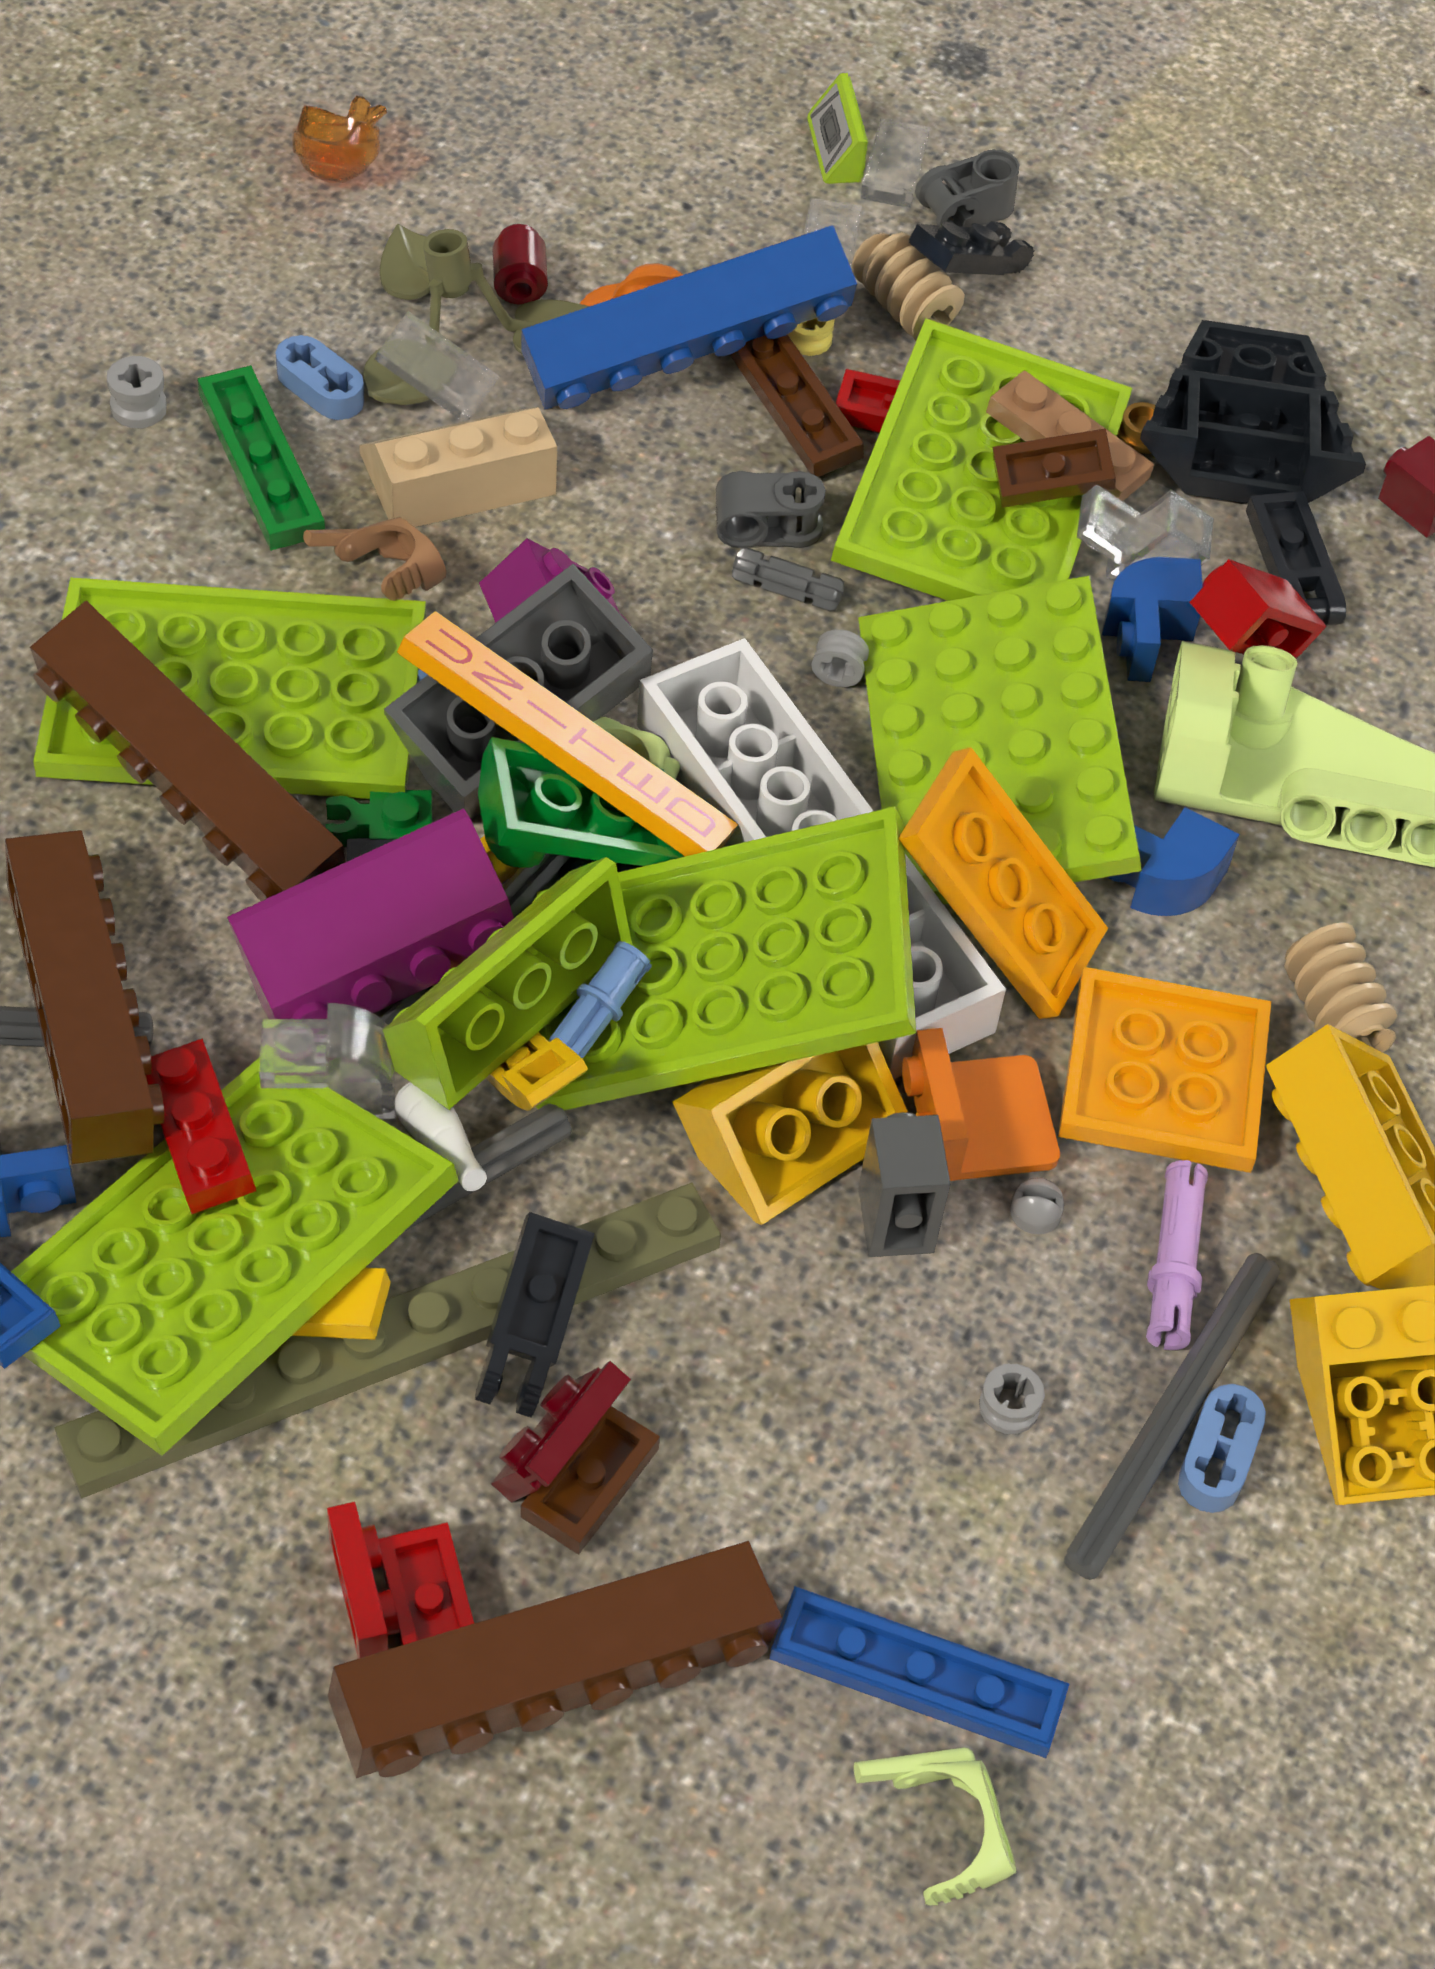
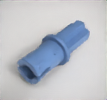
M623 941L617 942L614 950L590 983L581 984L576 991L579 999L552 1034L549 1042L557 1037L583 1059L611 1019L618 1021L623 1016L620 1008L644 974L652 967L650 960L634 946Z

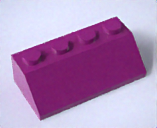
M463 808L228 916L227 919L260 1004L286 1050L290 1053L437 984L447 971L460 965L486 943L493 932L506 926L514 917L501 882L469 815Z

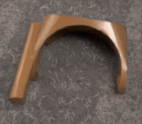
M401 517L359 529L304 531V542L309 547L334 546V552L337 557L345 562L353 561L375 549L384 558L406 561L383 579L381 592L389 600L402 599L404 595H409L413 589L419 588L420 585L423 590L428 591L441 583L447 575L444 562L434 544L427 536Z

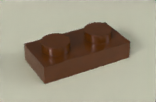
M1106 428L993 447V462L1002 508L1115 489L1116 477Z
M610 1406L550 1485L546 1487L541 1485L536 1492L527 1496L521 1504L520 1517L579 1555L659 1450L660 1436Z

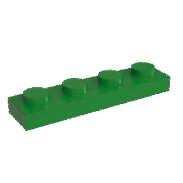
M252 366L197 378L199 396L270 551L304 542L303 535L306 530L325 529V520Z

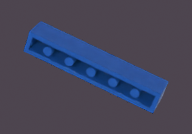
M831 225L524 328L521 334V351L544 410L558 405L561 409H569L583 404L590 398L591 394L608 388H611L612 391L629 389L637 385L644 376L663 370L666 374H672L682 371L692 365L694 359L711 353H715L716 356L732 354L744 347L747 341L766 335L768 339H775L792 332L797 327V324L815 318L821 322L835 319L844 314L848 307L852 306L857 281L836 230Z

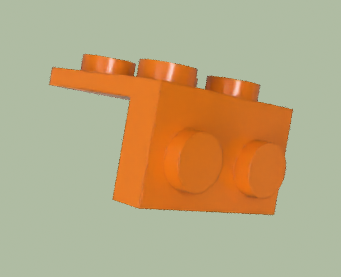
M943 1028L917 1030L912 1056L903 1058L902 1075L904 1088L907 1096H913L917 1111L916 1116L939 1115L950 1181L1048 1171L1057 1166L1060 1158V1149L1038 1065L1034 1058L1028 1055H1016L951 1062Z

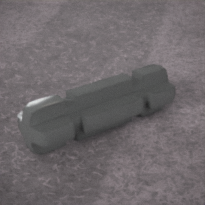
M747 547L741 548L735 557L732 577L737 581L752 586L758 581L762 583L761 589L803 603L809 598L813 600L812 606L827 611H835L842 599L844 581L841 578L822 573L821 577L814 576V569L775 556H771L768 561L763 559V552Z

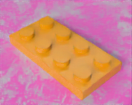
M972 747L954 751L898 839L1039 1019L1057 1017L1080 979L1083 968L1088 965L1108 927Z

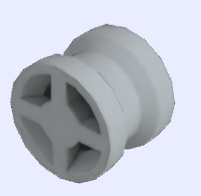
M143 356L122 358L111 365L107 371V387L111 394L110 410L113 418L121 425L130 428H145L161 421L166 414L167 401L163 392L164 374L160 365L154 360Z

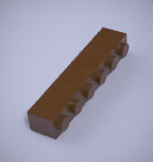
M87 600L30 646L38 670L33 674V677L40 688L56 703H59L64 698L78 711L75 714V718L84 731L98 743L107 739L120 752L117 758L123 768L137 782L143 784L147 779L163 793L159 796L162 804L177 821L185 825L191 820L206 834L202 837L204 844L222 864L228 866L234 861L249 876L245 881L260 901L346 863L343 844Z
M82 830L6 838L7 888L71 1164L153 1153L154 1125L164 1124L165 1119L163 1098L159 1084L148 1085L145 1076L152 1073L149 1043L146 1035L135 1036L133 1028L139 1027L137 997L134 988L123 989L121 981H127L126 957L122 942L111 943L110 936H115V918L111 899L99 898L98 892L104 891L99 854L88 855Z
M745 1541L333 1667L328 1699L356 1778L378 1772L380 1777H393L415 1768L421 1763L422 1757L450 1749L451 1753L455 1755L466 1754L488 1744L494 1738V1734L520 1726L524 1732L538 1731L558 1722L564 1716V1712L590 1704L593 1710H604L627 1700L633 1694V1690L655 1683H659L660 1687L664 1689L677 1687L695 1678L701 1672V1669L725 1661L729 1667H739L751 1663L767 1652L782 1616L749 1541Z

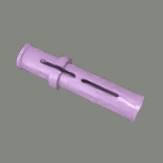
M1188 1160L1172 1162L1166 1168V1184L1157 1262L1152 1267V1271L1149 1270L1147 1287L1153 1296L1146 1338L1149 1343L1158 1347L1161 1341V1333L1166 1331L1164 1350H1179L1189 1345L1191 1340L1190 1324L1193 1299L1197 1297V1293H1200L1202 1276L1196 1268L1208 1172L1201 1164L1197 1163L1194 1168L1193 1180H1189L1191 1161Z

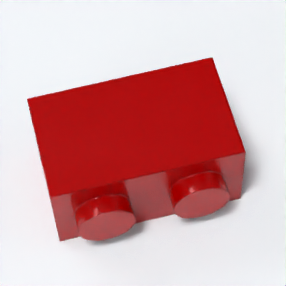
M1230 559L1224 565L1214 569L1205 578L1202 585L1203 588L1190 601V604L1230 651L1243 655L1248 648L1263 645L1282 649L1297 659L1327 627L1286 579Z

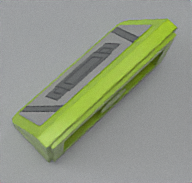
M840 73L814 104L807 117L822 178L827 184L861 182V178L864 177L868 139L851 77L848 76V73Z

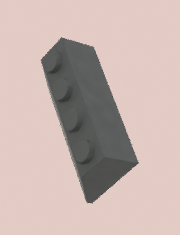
M574 564L570 565L475 638L592 722L604 716L639 688L641 679L651 676L653 649ZM429 675L384 708L385 716L425 780L454 812L464 808L470 819H473L481 812L478 787L482 756L491 737L524 743Z

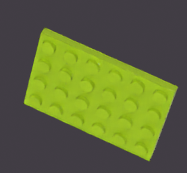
M925 318L835 543L831 561L947 601L1069 579L1097 493L1002 508L993 462V447L1025 441L986 413L990 397L1025 370L1117 437L1123 413L1133 388Z
M1090 575L858 617L860 637L865 641L869 649L868 659L863 662L881 809L896 806L905 828L952 752L972 747L1073 882L1142 871ZM905 849L907 857L942 904H949Z
M70 577L62 620L87 600L289 794L346 796L370 799V791L395 793L405 792L407 789L410 754L385 716L384 708L418 683L419 668L400 656L397 651L404 636L426 619V601L401 599L393 601L386 598ZM48 695L46 696L33 760L36 777L141 784L123 768L117 758L120 752L107 739L98 743L84 731L75 718V714L78 711L64 698L59 703H56ZM148 779L143 783V784L154 785V784H153L152 782H150Z
M896 806L618 872L632 946L641 951L650 960L652 967L644 974L620 1009L623 1012V1016L620 1020L614 1021L611 1019L583 1058L588 1067L587 1072L537 1105L536 1108L540 1109L547 1104H553L563 1110H569L916 1034L905 847L898 839L904 830V826ZM579 997L539 1031L548 1041Z
M269 1051L262 1054L221 1090L252 1175L256 1192L191 1214L165 1138L153 1149V1153L145 1155L11 1271L56 1312L61 1327L31 1348L23 1356L161 1456L459 1181L454 1163Z

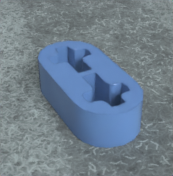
M300 335L289 337L277 346L275 354L278 380L321 415L330 419L343 420L356 416L363 409L364 382L362 375L323 343L312 337Z
M1227 1384L1211 1391L1205 1400L1179 1472L1178 1485L1181 1495L1185 1500L1200 1511L1214 1513L1226 1510L1234 1504L1245 1483L1265 1424L1266 1415L1261 1399L1255 1392L1245 1386ZM1227 1409L1240 1413L1239 1425L1232 1439L1220 1435ZM1212 1457L1224 1461L1219 1475L1220 1482L1216 1488L1203 1483L1205 1479L1204 1472L1207 1470Z

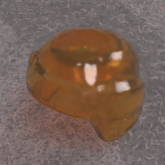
M356 96L352 100L346 117L321 108L304 105L298 125L292 131L293 152L299 157L303 168L315 178L328 183H344L353 180L366 172L370 164L378 157L381 146L379 139L380 129L375 124L387 113V109L382 105L370 108V102L362 96Z

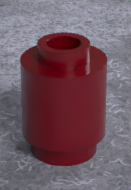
M513 224L504 228L495 240L492 249L494 289L500 298L512 304L522 305L538 300L545 294L548 287L545 242L538 232L528 225Z

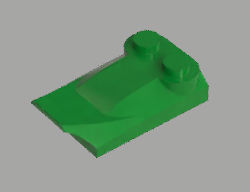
M491 737L482 756L478 798L485 840L489 849L502 863L511 867L531 868L539 865L546 853L591 860H600L607 857L615 863L647 866L685 857L526 743Z

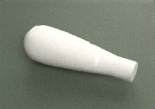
M411 1082L403 1086L395 1099V1113L401 1124L416 1141L454 1163L459 1183L465 1190L476 1191L480 1189L486 1182V1172L478 1163L471 1150L468 1138L455 1109L452 1107L448 1110Z

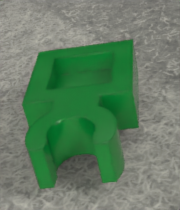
M405 790V792L395 793L370 791V804H359L354 799L346 796L329 797L326 799L327 820H345L346 822L342 824H326V829L343 844V847H347V839H398L432 823V790Z

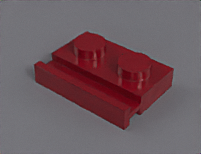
M611 1361L607 1362L602 1369L598 1367L575 1380L569 1374L564 1376L542 1400L540 1406L547 1413L534 1430L529 1426L524 1427L503 1449L499 1458L506 1465L491 1485L511 1503L536 1492L541 1485L545 1487L550 1485L631 1379Z

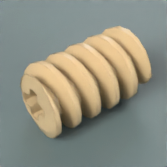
M903 232L892 234L891 236L887 233L874 234L863 241L854 255L852 272L855 278L860 283H863L867 291L875 296L883 308L888 309L892 318L900 322L906 333L912 335L915 341L918 338L925 318L949 326L964 304L965 294L962 289L957 285H953L947 273L939 271L940 268L909 243V234Z
M1333 923L1312 931L1293 943L1286 951L1284 967L1289 979L1295 982L1294 987L1299 999L1305 1002L1304 1008L1308 1018L1315 1023V1031L1329 1024L1381 1052L1391 1048L1396 1039V1034L1393 1030L1387 1028L1394 1023L1397 1013L1393 1005L1383 1003L1387 997L1386 990L1383 985L1373 983L1376 978V971L1373 965L1363 962L1366 958V952L1363 945L1354 942L1356 933L1353 926L1348 923Z

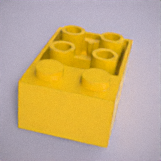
M1435 1285L1289 1299L1297 1367L1335 1504L1347 1505L1435 1495Z

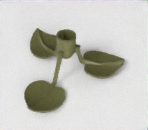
M397 224L387 241L381 257V285L388 294L404 300L418 299L431 292L429 337L424 347L415 342L401 341L382 346L376 350L367 360L363 370V378L368 395L377 401L389 404H416L435 398L452 384L457 372L456 359L450 354L435 352L439 344L441 296L444 298L460 297L469 290V285L472 281L476 282L503 327L507 331L515 332L513 344L515 349L521 354L522 329L590 306L553 299L535 300L519 306L515 312V319L507 314L484 277L482 264L471 263L467 237L464 233L454 229H443L435 231L428 236H423Z

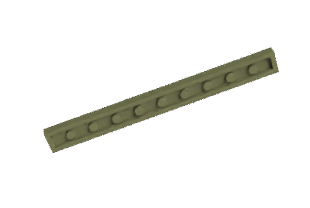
M692 1182L577 1226V1228L595 1234L574 1305L720 1248L721 1233ZM515 1250L387 1299L375 1340L291 1336L163 1456L99 1410L54 1427L57 1441L81 1499L487 1340Z

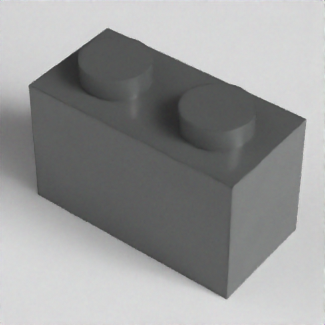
M902 1112L885 1118L871 1119L858 1187L868 1257L931 1254L935 1252L951 1185L939 1115L916 1116L912 1113Z

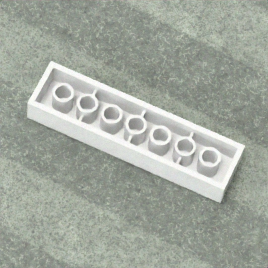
M745 638L640 680L637 728L640 731L657 735L666 743L670 750L671 758L676 759L680 764V771L675 779L738 824L731 838L723 847L873 812L861 793ZM905 854L916 1032L917 1030L943 1028L948 1053L950 1054L996 1033L1006 988ZM916 1034L878 1042L893 1079L902 1076L903 1058L912 1056Z

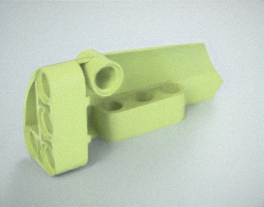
M1185 641L1181 642L1163 729L1154 801L1281 825L1292 838L1303 842L1435 867L1434 752L1396 737L1292 687L1298 663L1294 656L1282 649L1263 645L1252 646L1245 651L1241 665L1235 663V652Z

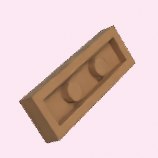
M1025 370L990 397L986 413L1024 441L1104 429L1103 426ZM1106 429L1116 477L1115 489L1095 493L1114 507H1117L1149 480L1154 463Z

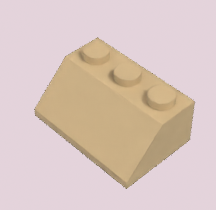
M539 407L518 409L359 445L360 455L388 520L401 517L414 527L556 495L557 445Z

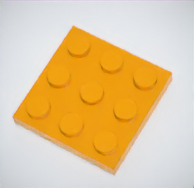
M1084 967L1079 984L1058 1137L1251 1173L1257 1156L1272 1001Z

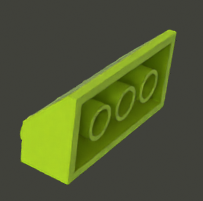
M605 857L569 871L552 887L538 894L532 904L506 926L493 932L486 943L460 965L447 971L441 980L415 1003L401 1010L393 1021L383 1029L395 1072L450 1110L579 997L576 991L581 984L590 983L614 950L617 942L623 941L632 945L616 863Z

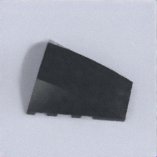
M1202 320L1183 354L1180 367L1174 370L1167 391L1157 401L1151 420H1147L1140 437L1143 444L1184 494L1247 504L1250 496L1298 491H1304L1307 501L1310 503L1363 474L1366 466L1362 453L1354 452L1351 446L1354 435L1349 424L1341 423L1337 415L1339 402L1335 393L1327 391L1324 384L1327 375L1308 335Z

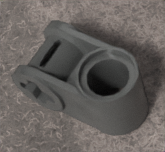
M987 150L976 156L949 165L937 166L929 170L917 183L915 195L923 207L931 208L937 216V225H941L943 221L959 227H971L973 223L984 225L991 221L1004 220L1014 211L1020 164L1011 153L1003 150Z
M737 471L723 476L716 486V526L718 538L724 544L735 548H749L753 546L802 548L816 543L823 532V520L819 514V509L825 500L826 490L824 483L817 476L802 471L789 473ZM798 487L801 488V503H795L796 488ZM797 516H802V530L800 532L796 531Z

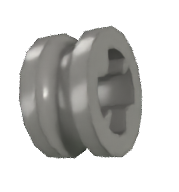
M835 629L822 634L816 646L817 652H815L811 663L812 671L817 678L835 687H850L860 682L865 670L863 661H867L869 656L868 645L855 633L846 630Z
M1003 1364L994 1368L986 1377L979 1399V1409L984 1421L994 1430L1004 1434H1019L1029 1430L1036 1423L1045 1397L1044 1385L1035 1372L1020 1364ZM1002 1389L1016 1390L1015 1398L1021 1393L1025 1396L1021 1409L1008 1408L1009 1400H1005L1003 1404L998 1402Z

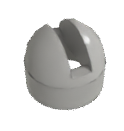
M1030 1178L1021 1183L1015 1190L1010 1205V1214L1014 1223L1020 1229L1031 1234H1046L1053 1231L1060 1224L1064 1211L1062 1192L1054 1182L1045 1178Z

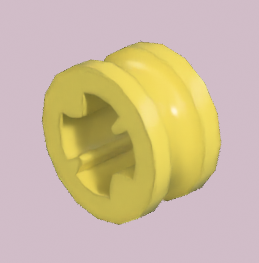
M815 318L797 324V327L788 336L802 355H820L826 352L832 345V331L834 330L835 319L821 322Z

